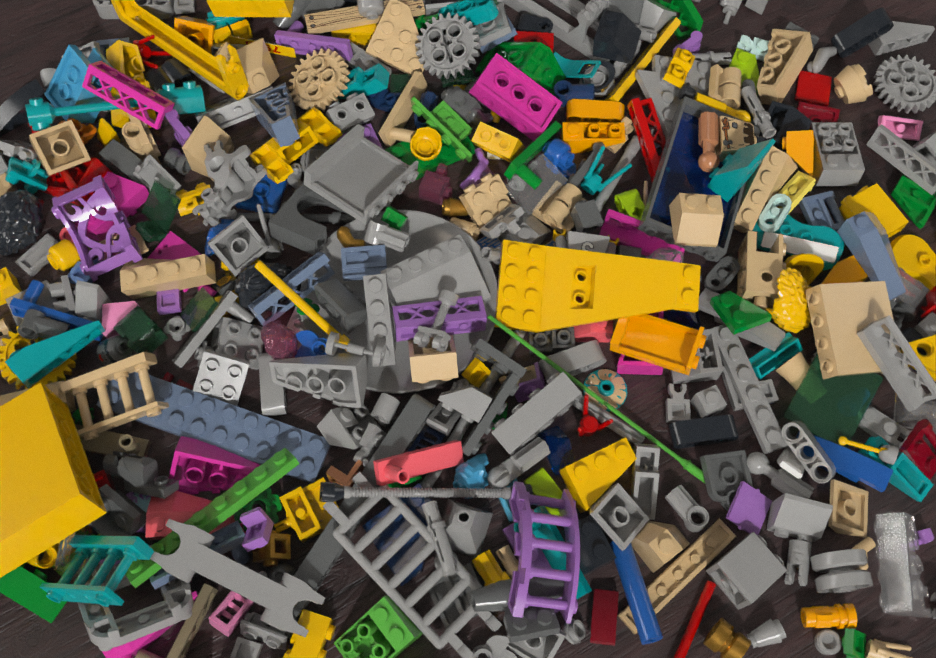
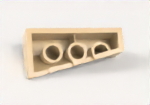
M772 29V38L768 43L764 67L761 68L757 83L761 104L771 105L772 101L782 103L813 51L810 32Z
M772 146L755 172L745 183L733 229L741 233L753 230L761 211L765 208L771 197L779 191L798 168L789 154Z
M205 254L176 260L142 258V260L136 263L131 260L125 263L120 270L121 292L132 299L157 295L156 292L183 290L216 283L215 263Z

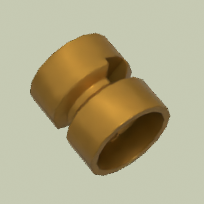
M721 618L707 634L703 644L714 653L719 651L720 658H742L749 649L751 640L741 632L734 633V627Z

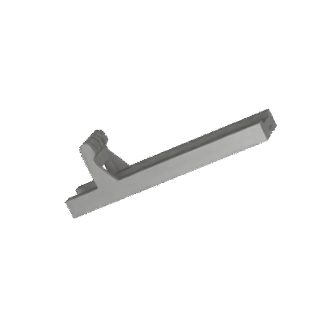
M532 0L504 1L506 5L520 14H530L550 19L553 22L551 33H554V36L592 60L611 63L609 59L593 56L594 40L586 35L588 27L597 31L603 11L608 9L609 0H590L586 5L578 0H548L575 17L579 22V25L576 27L571 26Z

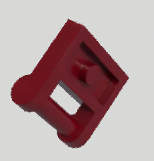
M922 419L917 422L899 450L931 480L936 472V434L932 429L933 425L930 421ZM923 435L927 437L929 442L935 448L934 453L922 438Z

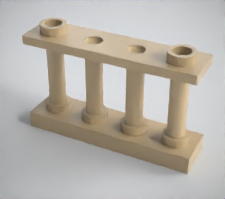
M142 352L60 383L62 392L72 393L73 396H76L84 427L77 430L79 437H83L84 440L95 439L99 437L98 433L144 416H157L161 414V410L169 407L167 402L155 400L148 370L150 369L149 366L157 364L155 354ZM133 372L139 374L147 404L137 409L134 407L127 381L128 374ZM112 380L118 382L126 412L115 417L106 387L108 382ZM93 387L97 388L104 421L94 425L86 397L87 390Z

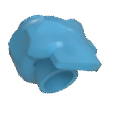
M485 453L476 455L456 467L453 488L484 489L485 486H488V474L485 471V466L489 464Z

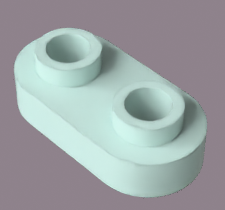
M776 194L771 197L759 217V227L761 230L771 233L780 228L791 209L792 202L789 196Z

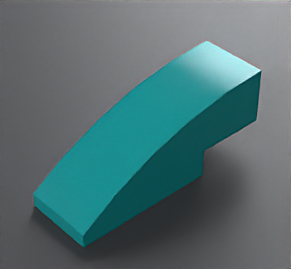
M379 63L365 71L359 66L347 75L350 81L345 83L348 89H342L341 91L344 96H338L337 99H346L354 93L358 95L364 93L365 96L387 89L390 72Z
M881 436L869 437L865 442V445L878 449L884 445H889ZM862 448L858 451L859 454L894 470L889 482L918 502H922L934 485L903 452H898L896 462L892 465L882 461L878 453Z

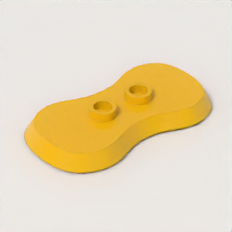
M904 234L896 237L890 244L901 276L918 282L929 292L936 286V254L918 236Z

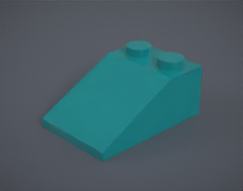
M769 139L740 148L734 155L729 153L721 163L723 167L721 169L716 167L709 176L712 180L707 187L717 195H721V198L728 202L752 176L776 141Z

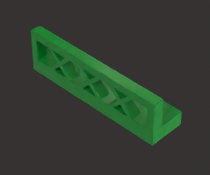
M655 0L663 6L679 12L680 17L678 19L681 21L680 25L688 28L689 31L682 33L679 28L674 31L678 41L690 37L693 31L701 30L704 21L691 0H672L671 4L663 0Z

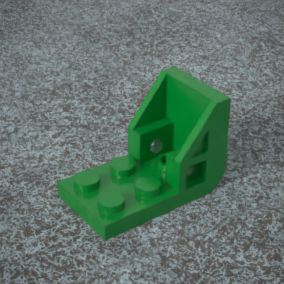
M502 42L487 51L475 70L479 77L490 60L498 53L554 96L555 84L566 78L551 49L541 42Z

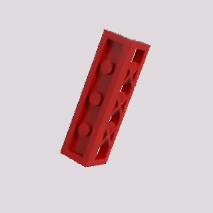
M638 97L631 99L627 107L653 183L662 153L658 156L654 142L660 145L663 150L666 140L652 98L640 101ZM647 104L650 110L648 118L645 117L642 106ZM648 123L656 129L654 137L651 135ZM669 155L666 165H668L670 173H668L667 178L677 175Z

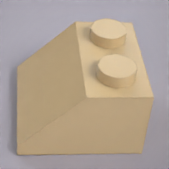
M205 115L182 149L191 169L210 178L204 162L206 159L204 145L208 144L215 151L216 141L220 140L227 154L234 152V145L231 137Z
M72 120L29 135V140L49 176L91 160Z
M679 193L669 205L674 245L716 247L724 217L721 195Z
M450 335L451 339L448 341V347L445 352L436 351V348H432L434 337H430L426 348L418 347V344H414L413 340H408L412 382L427 383L430 380L449 381L453 378H458L457 354L453 335Z

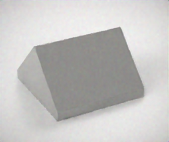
M644 0L640 25L647 29L656 30L658 33L676 16V12L654 0Z
M243 215L207 242L216 256L234 276H237L269 249Z
M560 630L559 634L510 643L508 638L507 649L522 658H553L567 633Z

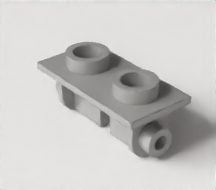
M247 612L244 620L241 619L240 634L252 641L259 640L273 649H287V640L291 638V632L281 631L273 626H266L267 623L260 620L262 615L255 612Z

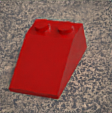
M91 158L88 162L67 169L78 187L92 182L93 178L99 175L104 178L107 172L113 173L97 158ZM59 173L51 176L48 175L46 182L48 188L42 191L55 197H60L70 192ZM95 191L82 196V198L88 201ZM78 199L70 202L75 205L84 207Z

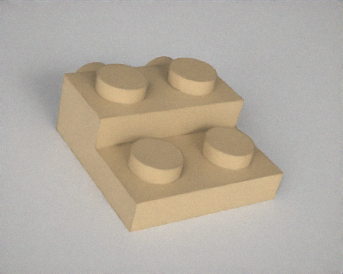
M486 174L480 178L481 183L476 186L474 184L469 185L463 189L464 194L459 196L472 221L479 228L483 227L511 204L507 196L509 191L499 174Z

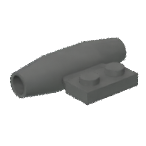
M294 0L291 17H274L272 22L286 31L302 15L305 19L304 15L340 9L345 5V1Z
M533 577L529 580L528 593L531 596L558 599L563 596L565 581ZM512 579L501 580L471 591V603L474 612L505 611L503 621L510 643L560 633V625L554 609L528 606V608H524L522 618L512 617L507 605Z

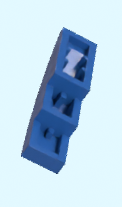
M800 431L797 433L795 438L799 437ZM814 436L834 463L838 474L855 483L861 481L880 492L885 491L894 470L848 448ZM804 446V454L808 457H813V448ZM818 466V467H820V468H822V469L828 471V469H827L825 466Z

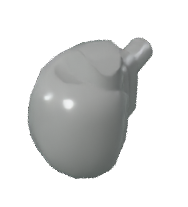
M720 0L719 5L724 7L722 12L726 14L724 24H728L730 16L736 15L742 0Z

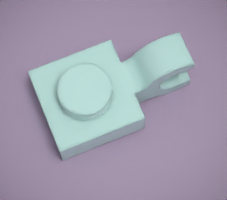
M741 35L737 48L756 55V60L764 62L765 54L768 52L769 41L756 37L752 41L750 37Z

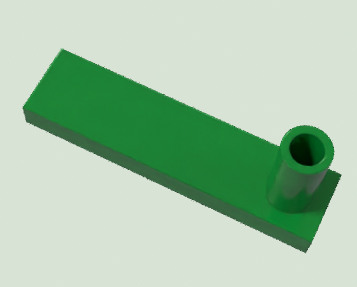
M555 121L511 162L504 175L511 180L517 174L530 187L536 190L543 180L529 169L526 164L543 149L548 141L551 142L562 125Z

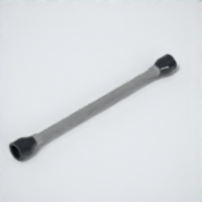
M321 482L320 502H335L352 496L420 498V496L421 498L487 497L510 499L513 486L503 487L502 489H377L376 487L375 489L373 487H353L352 489L350 486H342L335 482ZM524 484L527 492L533 495L532 486Z

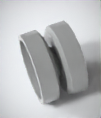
M864 549L839 550L810 557L813 571L829 573L815 579L818 593L851 592L873 586L871 572L853 570L861 568L868 563Z

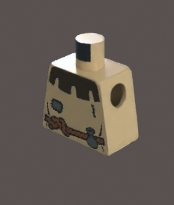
M720 116L718 119L719 143L714 148V151L719 157L720 162H723L729 153L734 155L738 149L763 142L765 138L754 136V126L752 123Z

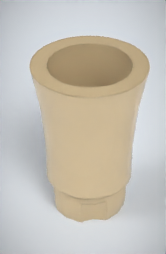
M801 351L775 370L810 404L827 392L821 384L822 381L808 365Z

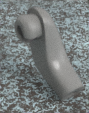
M836 47L820 48L815 55L814 61H810L807 64L808 72H820L828 59L836 55Z

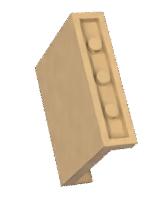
M885 281L819 284L805 290L823 379L879 372L883 374L857 333L871 322L890 315L893 319ZM886 324L881 325L883 330L886 333L890 334V330L888 329ZM895 345L897 351L900 352V347Z

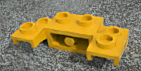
M313 107L297 119L300 138L295 140L292 145L280 147L271 138L249 155L256 166L262 164L266 168L267 177L276 184L285 181L294 172L289 164L319 142L327 147L334 144L343 135L340 129L333 125L317 108Z

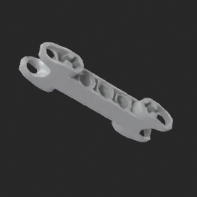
M171 519L167 521L166 526L180 536L181 543L179 549L170 555L154 552L150 558L151 560L160 565L170 575L188 584L196 572L265 607L266 609L260 618L261 621L281 631L306 637L309 630L294 620V607L298 602L304 600L322 605L325 597L314 591L304 581L288 573H284L280 582L277 583L210 549L209 547L215 538L213 535L194 525L180 523Z

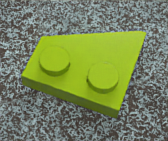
M737 48L729 67L740 69L742 73L741 86L744 80H752L755 84L756 94L759 96L757 90L759 71L756 55Z

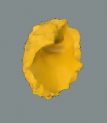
M790 267L786 270L782 269L780 277L777 278V288L779 290L777 294L779 298L774 299L773 309L767 308L766 311L772 315L774 322L778 324L779 328L788 332L798 333L800 330L808 328L809 323H811L805 290L812 287L808 286L806 279L802 277L800 271Z

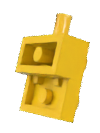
M324 477L304 488L300 486L279 497L286 511L287 518L274 524L278 533L292 527L300 541L304 543L324 531L332 519V516L323 508L326 502H320L321 482H326Z

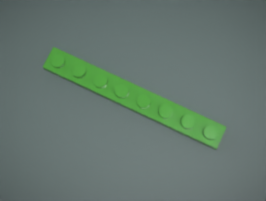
M283 448L265 463L256 467L242 480L236 482L222 495L216 497L202 510L196 512L184 524L194 525L209 533L299 465V462L286 448ZM172 531L159 542L153 544L151 548L159 554H173L179 549L181 543L180 536ZM137 559V561L132 562L125 575L136 588L162 569V567L151 559Z

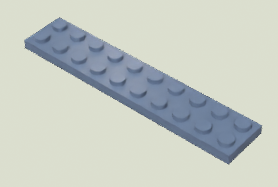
M136 372L128 374L127 381L135 409L147 405L139 374ZM149 375L155 400L167 402L169 407L161 410V414L157 416H144L135 421L177 436L206 442L259 465L265 463L275 453L286 448L299 462V465L286 475L311 484L317 480L330 448L329 443L324 437ZM116 380L109 381L106 387L113 413L118 415L126 413L118 382ZM100 400L96 404L99 408H101Z

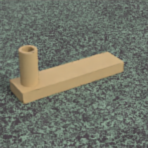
M415 71L378 132L387 147H392L396 140L410 143L411 138L416 132L403 128L413 113L411 98L414 96L420 101L422 93L428 87L422 72Z

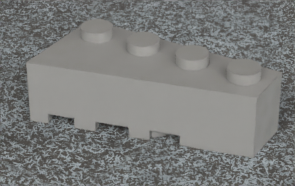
M564 372L560 375L558 373L552 375L546 381L548 383L547 386L542 390L537 388L529 395L530 400L524 405L522 403L518 404L511 411L512 415L507 420L502 418L493 426L495 430L491 433L511 456L535 438V433L538 430L541 432L550 426L556 415L559 417L565 414L572 406V401L578 403L583 399L582 392Z

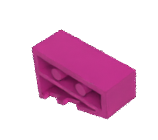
M107 172L103 178L116 198L114 202L118 206V212L123 210L126 218L136 214L137 209L143 203H148L152 199L144 185L111 172ZM96 207L94 208L102 216L107 212L105 207H101L100 211ZM91 214L86 236L101 242L106 239L108 230L115 224L113 221L97 219Z

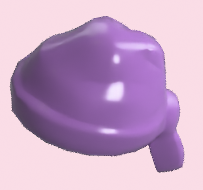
M481 148L475 149L479 163L460 184L462 190L471 184L478 185L481 183L480 178L488 173H492L488 166L489 161L484 157Z

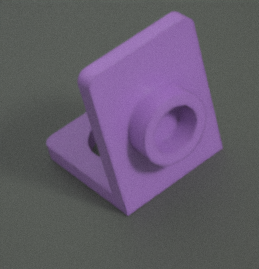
M538 362L534 363L537 378L519 383L520 386L514 394L518 402L530 400L529 395L537 388L542 390L546 386L544 375Z

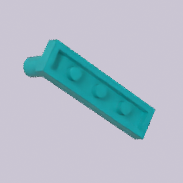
M538 506L534 509V512L549 514L545 506ZM514 523L515 533H519L518 523ZM532 523V534L536 538L565 542L556 525ZM541 549L552 569L566 570V552ZM580 568L577 600L592 591Z

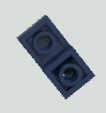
M384 89L378 93L368 95L366 98L370 106L390 113L402 93L389 92L387 89Z

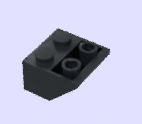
M772 101L768 113L771 117L770 121L776 129V134L771 138H765V141L774 139L776 142L773 146L786 153V150H782V137L787 136V131L809 130L812 121L793 106ZM761 130L759 133V137H763Z

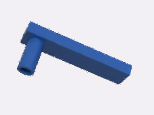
M36 280L31 281L22 300L13 297L9 304L14 316L23 318L27 310L35 309L44 313L46 318L70 324V330L93 322L37 305L36 302L44 289V284ZM101 334L94 340L101 342L104 335Z

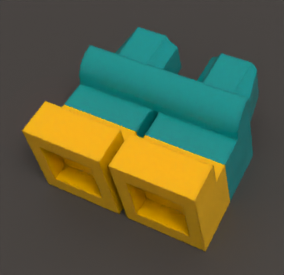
M212 11L207 13V22L215 25V43L224 44L228 42L232 44L230 39L232 35L244 39L253 38L250 25L244 17H215Z

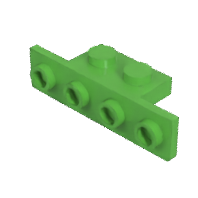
M413 96L411 98L412 111L419 117L422 115L427 120V126L436 129L441 134L442 141L448 146L451 144L456 149L455 153L460 159H466L468 162L472 161V153L461 143L472 132V128L444 100L429 112Z

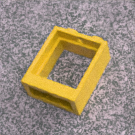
M481 121L472 138V142L482 150L510 163L525 148L518 138Z

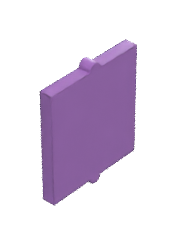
M741 481L726 518L736 524L739 530H744L749 534L754 532L757 535L760 532L772 501L761 494L759 489H754L746 482Z

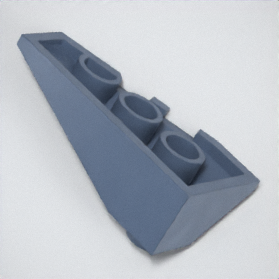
M863 211L846 219L837 232L872 282L885 281L889 301L904 294L906 290L887 232L875 214Z

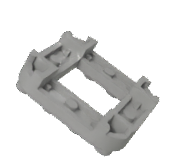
M119 564L112 567L101 586H106ZM96 569L93 571L85 585L90 584V582L97 573ZM124 575L115 591L131 585L126 575ZM176 578L159 587L164 601L114 620L109 607L100 604L77 602L91 642L98 646L101 651H109L113 647L121 646L176 624L181 620L190 618L194 603L190 584Z

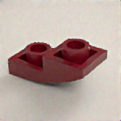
M594 589L590 643L615 646L619 591Z

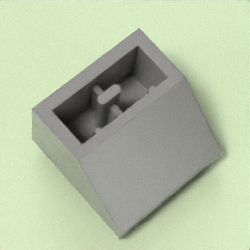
M706 329L703 332V335H706L707 338L703 349L698 348L696 355L700 356L696 370L691 368L689 376L670 370L673 384L710 381L719 378L723 372V366L715 329Z

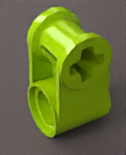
M637 189L615 195V204L620 213L641 220L645 206Z

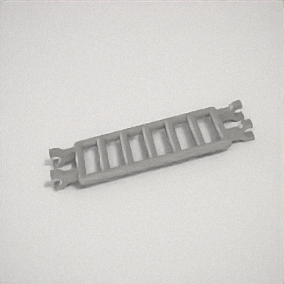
M361 472L352 478V481L358 487H373ZM383 485V486H380L379 488H390V487H389L388 485ZM368 497L348 517L344 515L334 502H326L323 508L339 524L333 531L334 538L437 649H442L449 643L462 658H471L474 654L456 634L475 614L494 632L502 626L489 611L474 612L472 604L441 636L429 626L468 586L472 590L482 587L455 557L454 559L459 570L457 574L461 577V580L423 618L413 606L444 576L441 565L406 599L395 589L434 550L436 551L431 533L427 531L426 525L399 497H386L394 507L356 544L345 533L383 497ZM402 514L411 525L371 563L362 551ZM419 532L428 543L388 581L379 569Z

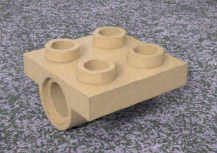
M718 64L710 68L708 96L725 103L728 107L740 110V92L742 89V73L740 69L736 67L723 69Z
M127 113L131 121L123 126L122 134L132 153L143 162L148 155H151L161 165L158 159L161 153L147 124Z
M556 181L533 209L532 215L561 234L563 229H566L567 235L568 231H572L575 227L570 215L574 205L586 199L582 198V192L575 185L567 183L563 186Z

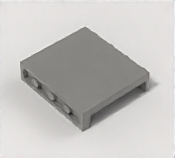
M357 124L305 169L304 185L366 225L371 218L376 219L380 211L385 206L388 207L397 194L400 195L410 182L416 180L419 174L417 171L419 162L416 160L411 166L407 165L364 138L365 128Z

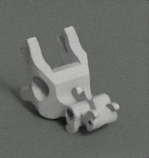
M220 140L216 141L215 151L208 144L204 145V151L206 152L204 162L207 174L215 183L213 189L207 188L202 192L201 197L204 200V204L196 206L192 212L194 215L199 213L204 218L203 224L205 226L208 224L217 226L220 218H235L237 212L235 209L231 210L233 205L251 198L255 186L266 175L267 170L262 164L255 167V169L248 165L249 163L245 158L251 154V150L246 145L239 147L231 154L226 153Z

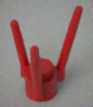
M154 35L147 36L141 40H134L133 44L138 46L143 65L158 69V65L146 61L151 55L172 56L166 51H151L147 45L143 44L154 39Z
M587 394L584 395L582 419L578 427L579 437L583 435L587 437L592 436L596 431H602L603 428L613 423V419H609L598 424V420L588 414L589 396Z

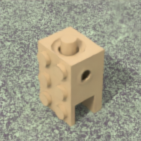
M748 231L738 250L740 270L737 274V295L766 311L767 308L773 309L774 299L779 298L777 294L779 291L777 288V278L780 277L782 269L786 270L783 256L786 254L787 245L783 243V234H779L769 253L756 251L757 232Z

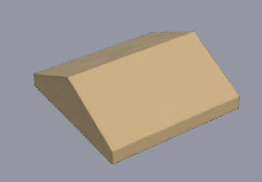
M835 479L831 480L830 505H833V510L829 517L828 526L836 533L866 538L868 491Z

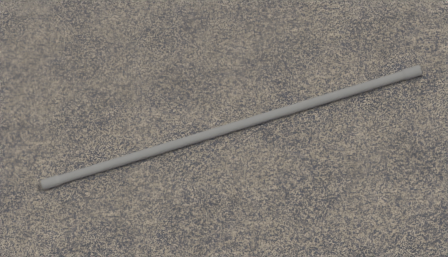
M637 135L633 136L610 177L628 165L633 157L636 156L641 148ZM622 175L612 181L598 194L595 202L599 212ZM520 330L514 331V333H516L522 339L527 332ZM511 336L502 353L511 359L520 342ZM492 368L490 375L480 386V389L488 394L501 375ZM461 417L447 442L453 440L461 441L471 423ZM442 470L427 473L420 484L426 489L432 488Z

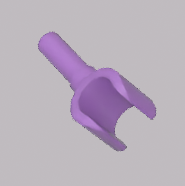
M931 528L917 531L919 539L903 546L902 550L906 553L916 546L933 541L934 535Z

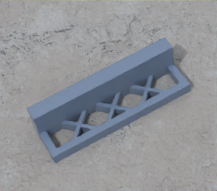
M317 252L282 280L292 290L299 293L298 295L303 299L314 290L313 286L325 282L335 272L328 264L330 260L326 254ZM322 266L326 269L327 273L320 278L313 277V273ZM305 279H308L305 290H296V286ZM276 286L271 287L248 305L264 328L294 306L291 300L287 304H278V300L285 295ZM270 306H273L272 315L264 320L261 313Z

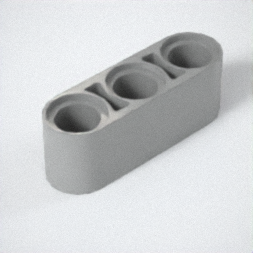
M597 340L547 356L572 376L597 368L606 362V358ZM543 359L538 362L546 381L555 373L561 374Z
M282 351L259 354L260 394L263 416L287 414L286 387L272 382L269 365L271 360L284 359Z
M792 421L787 423L782 428V437L815 482H828L836 473L834 463L803 422ZM791 426L799 429L800 435L798 438L790 435L789 429ZM804 446L813 448V457H808L804 454ZM818 466H825L829 471V475L827 477L821 476L817 471Z

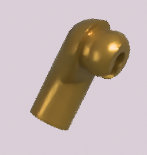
M346 226L340 227L337 231V238L344 248L361 247L366 244V241L363 239H354L350 229Z

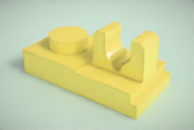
M798 171L778 192V194H785L790 197L792 202L790 212L812 190V187L815 185V178Z

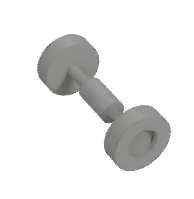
M330 332L325 348V353L332 356L335 355L338 347L347 349L349 353L362 356L363 354L372 355L373 366L381 367L386 352V344L382 343L377 344L375 351L367 350L364 346L348 343V345L339 343V333Z

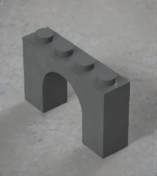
M303 182L299 188L294 190L287 202L285 201L282 204L280 210L271 216L269 220L270 234L272 238L315 255L327 243L326 226L304 218L301 213L305 209L317 205L329 206L346 214L348 213L305 186Z

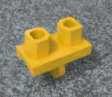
M203 182L197 184L195 190L187 192V190L183 189L176 192L173 200L180 216L190 214L196 206L204 204L201 194L205 189L211 188L210 184L206 185Z

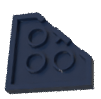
M420 483L413 487L414 489H424L423 485ZM421 496L420 498L401 497L400 499L427 527L428 524L422 505L433 501L432 498H421ZM393 504L364 524L363 528L365 531L368 532L394 507ZM402 514L372 541L380 554L411 525ZM419 532L386 562L394 575L428 543ZM425 561L419 564L400 583L401 586H405L424 571Z

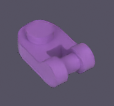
M693 31L687 41L678 44L673 49V55L678 47L694 54L700 50L702 33L700 31Z

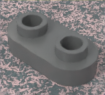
M729 256L722 258L706 276L704 287L721 293L740 270L739 262ZM711 282H715L718 286H713Z

